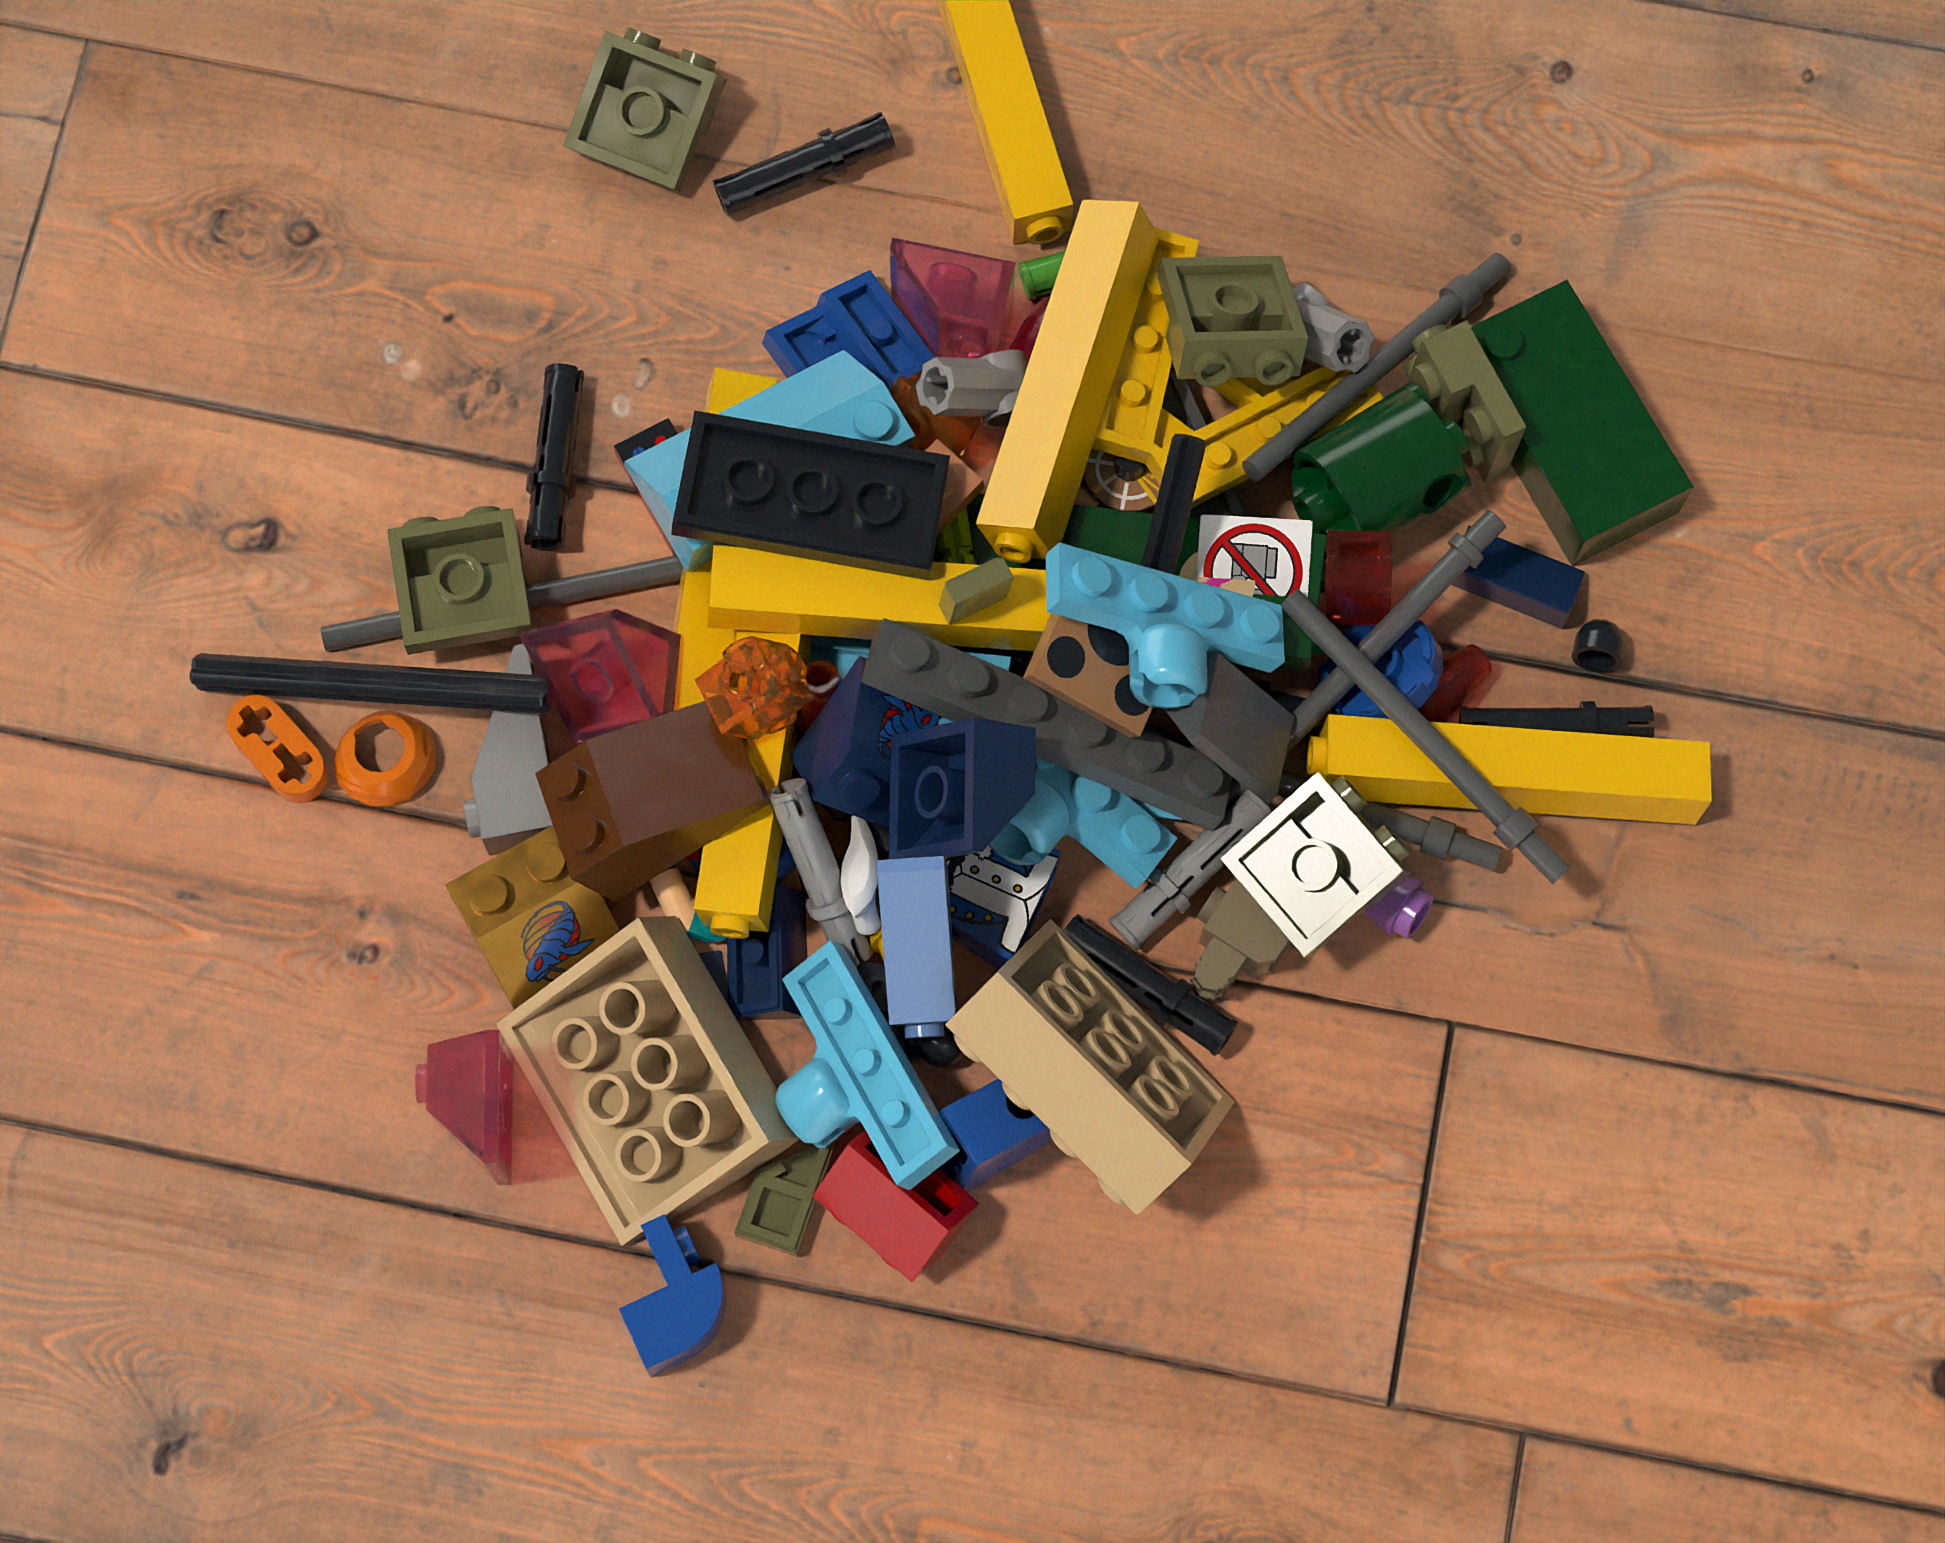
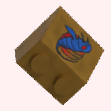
M553 825L445 884L455 906L514 1010L620 931L601 894L571 880Z

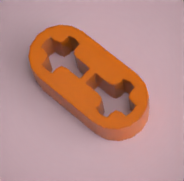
M257 694L245 696L236 701L229 710L226 725L227 732L238 750L277 794L286 801L305 803L319 797L326 788L329 773L328 766L316 746L282 708L269 697ZM255 715L258 719L263 720L271 715L266 724L276 740L267 746L255 733H251L244 738L249 731L245 723L248 717ZM288 752L300 765L306 764L311 760L312 762L307 766L311 777L303 784L295 778L284 783L289 774L279 758Z

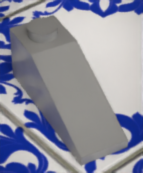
M527 643L514 645L505 673L535 675L534 664ZM497 710L492 712L471 777L474 799L464 800V811L470 838L481 837L489 856L503 853L553 825L535 775L536 772L551 763L543 715L541 713Z

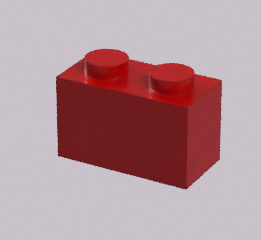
M866 1130L847 1144L812 1195L831 1212L838 1222L851 1229L874 1249L889 1266L897 1269L910 1282L918 1278L945 1252L980 1204L939 1168L911 1190L897 1186Z

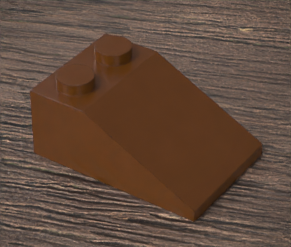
M725 694L585 740L535 773L571 880L615 902L771 803L732 698Z

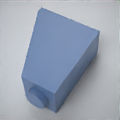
M944 856L876 860L889 1025L893 1028L904 1027L905 1039L943 1037L944 1024L957 1013L947 863Z

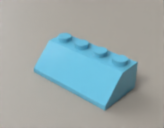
M845 350L718 413L724 416L910 448L915 437L884 382ZM691 428L626 460L624 466L687 572L712 560L713 545L731 546L671 535L673 516Z

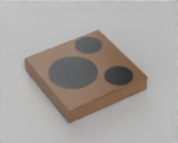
M1051 613L1023 678L1129 738L1141 736L1153 707L1140 703L1130 690L1129 645L1125 637L1115 630Z

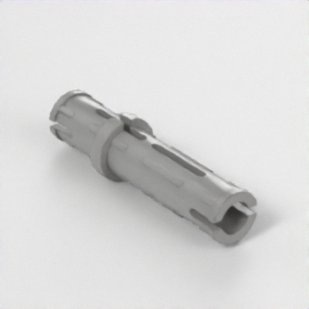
M802 778L784 781L781 783L785 791L784 794H781L776 786L767 793L808 893L809 899L805 906L809 916L819 921L827 942L832 940L844 946L854 965H859L860 963L855 952H859L861 958L866 961L873 955L874 951L867 936L857 932L851 912L845 904L840 882L841 871L808 792L807 782Z
M1246 789L1243 795L1225 811L1224 819L1213 831L1204 830L1162 872L1155 868L1147 878L1150 883L1114 917L1111 916L1108 922L1137 951L1141 944L1174 912L1178 911L1180 914H1183L1191 906L1188 899L1225 866L1220 858L1272 813L1271 809L1255 794Z

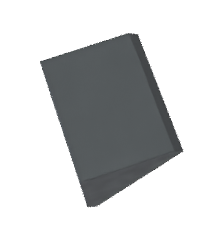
M1221 654L1207 655L1208 690L1204 694L1198 695L1188 706L1164 710L1191 744L1268 805L1277 796L1294 716Z

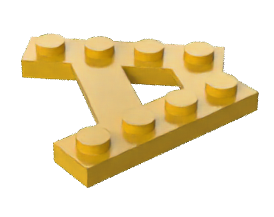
M1154 227L1159 236L1158 243L1092 449L1145 464L1160 486L1172 437L1175 434H1187L1201 438L1205 441L1206 448L1191 505L1192 509L1250 479L1243 470L1242 462L1351 371L1343 369L1337 372L1322 366L1296 380L1289 378L1278 385H1265L1257 377L1229 378L1223 384L1212 388L1238 406V410L1196 431H1193L1162 408L1172 358L1166 341L1169 316L1157 276L1161 258L1196 257L1199 240ZM1373 385L1286 459L1383 399L1376 386Z

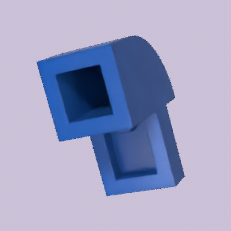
M665 1214L640 1226L668 1286L619 1308L650 1377L675 1367L703 1351L717 1334L726 1308L725 1286L717 1263L692 1274L689 1267L701 1262L685 1226L672 1231Z

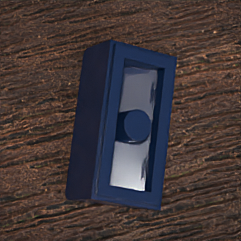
M1496 537L1481 553L1484 560L1476 568L1469 565L1451 584L1562 629L1573 607L1585 571Z
M781 884L775 885L768 932L749 930V937L727 938L728 1006L737 1021L803 1018L782 980L807 959L806 899L801 891Z

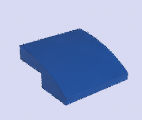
M871 270L821 293L816 307L767 330L762 341V345L786 378L845 350L884 382L894 400L916 386L922 374L923 364L935 358Z

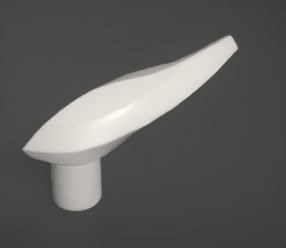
M852 816L850 844L842 862L841 889L857 932L862 935H870L881 927V920L875 904L878 883L876 863L878 853L866 820Z

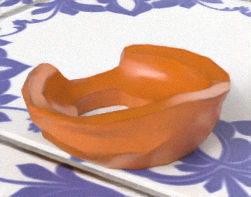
M378 711L361 718L339 740L333 762L337 784L352 799L368 806L390 807L409 801L424 788L435 771L437 751L432 731L419 719L401 712ZM383 722L385 726L402 736L405 744L404 754L399 763L391 769L382 772L369 771L363 768L357 760L356 736L368 726Z

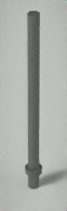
M1487 510L1463 536L1456 533L1448 541L1451 548L1368 633L1356 648L1374 665L1469 565L1476 568L1484 560L1481 553L1506 528L1504 522L1492 511ZM1339 666L1291 713L1294 716L1286 756L1355 685ZM1233 777L1226 810L1247 789Z
M677 555L526 585L530 610L677 581L681 578L683 565ZM399 611L321 627L325 651L403 636Z

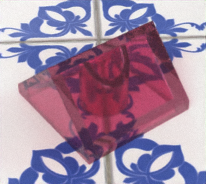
M613 609L526 629L519 635L539 675L547 676L554 683L555 695L553 703L575 745L674 711L681 635L621 610Z

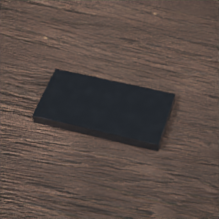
M695 410L673 516L671 535L929 580L950 455Z

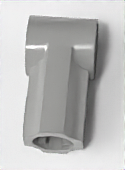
M1300 282L1293 288V292L1308 336L1304 358L1337 372L1343 369L1353 373L1357 372L1369 361L1370 345L1375 338L1367 322L1332 308L1329 302L1314 287Z
M1004 350L984 355L978 359L935 357L923 364L920 380L916 384L920 406L928 407L934 416L982 417L986 427H1008L1028 366L1027 355L1022 350Z

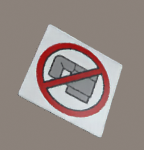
M1203 514L1200 519L1196 577L1255 581L1254 594L1289 596L1296 589H1299L1308 598L1312 521Z

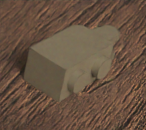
M1237 878L1227 892L1217 886L1197 916L1198 920L1205 923L1199 943L1206 948L1200 956V962H1196V968L1193 969V978L1190 979L1193 985L1192 990L1195 995L1204 1001L1212 1002V1004L1215 1000L1220 1001L1221 996L1226 994L1225 990L1230 989L1241 970L1251 977L1271 974L1291 943Z

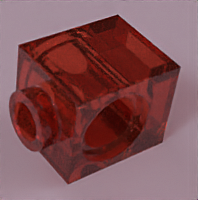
M1328 530L1325 578L1326 617H1330L1329 620L1333 624L1377 625L1391 611L1392 531Z

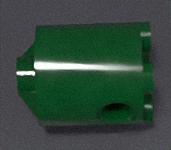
M1411 381L1292 455L1293 505L1300 520L1312 521V533L1327 535L1332 543L1343 553L1352 558L1359 559L1471 489V480L1465 470L1461 455L1469 451L1466 436L1452 419L1442 422L1431 408L1429 399L1423 389L1416 382Z

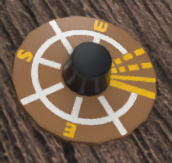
M1091 449L1084 471V478L1091 493L1100 502L1110 508L1125 511H1142L1156 505L1160 486L1145 464Z

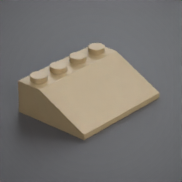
M676 916L638 917L496 1023L621 1246L629 1245L644 1236L640 1225L665 1214L668 1221L674 1219L756 1171L800 1140L786 1124L775 1102L776 1086Z
M1051 919L945 1024L955 1034L954 1039L960 1050L971 1060L984 1063L1002 1081L1003 1090L1009 1099L1018 1107L1024 1110H1031L1050 1129L1051 1138L1059 1149L1070 1157L1079 1158L1097 1176L1099 1186L1103 1192L1115 1203L1127 1205L1137 1216L1194 1162L1235 1103Z

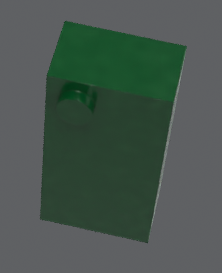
M1568 280L1471 326L1473 333L1526 425L1525 432L1511 461V465L1571 566L1680 512L1694 486Z

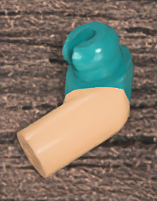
M678 867L660 873L649 880L665 916H676L689 938L707 943L719 942L727 938L711 933L710 926H704L694 911L695 898L691 896Z

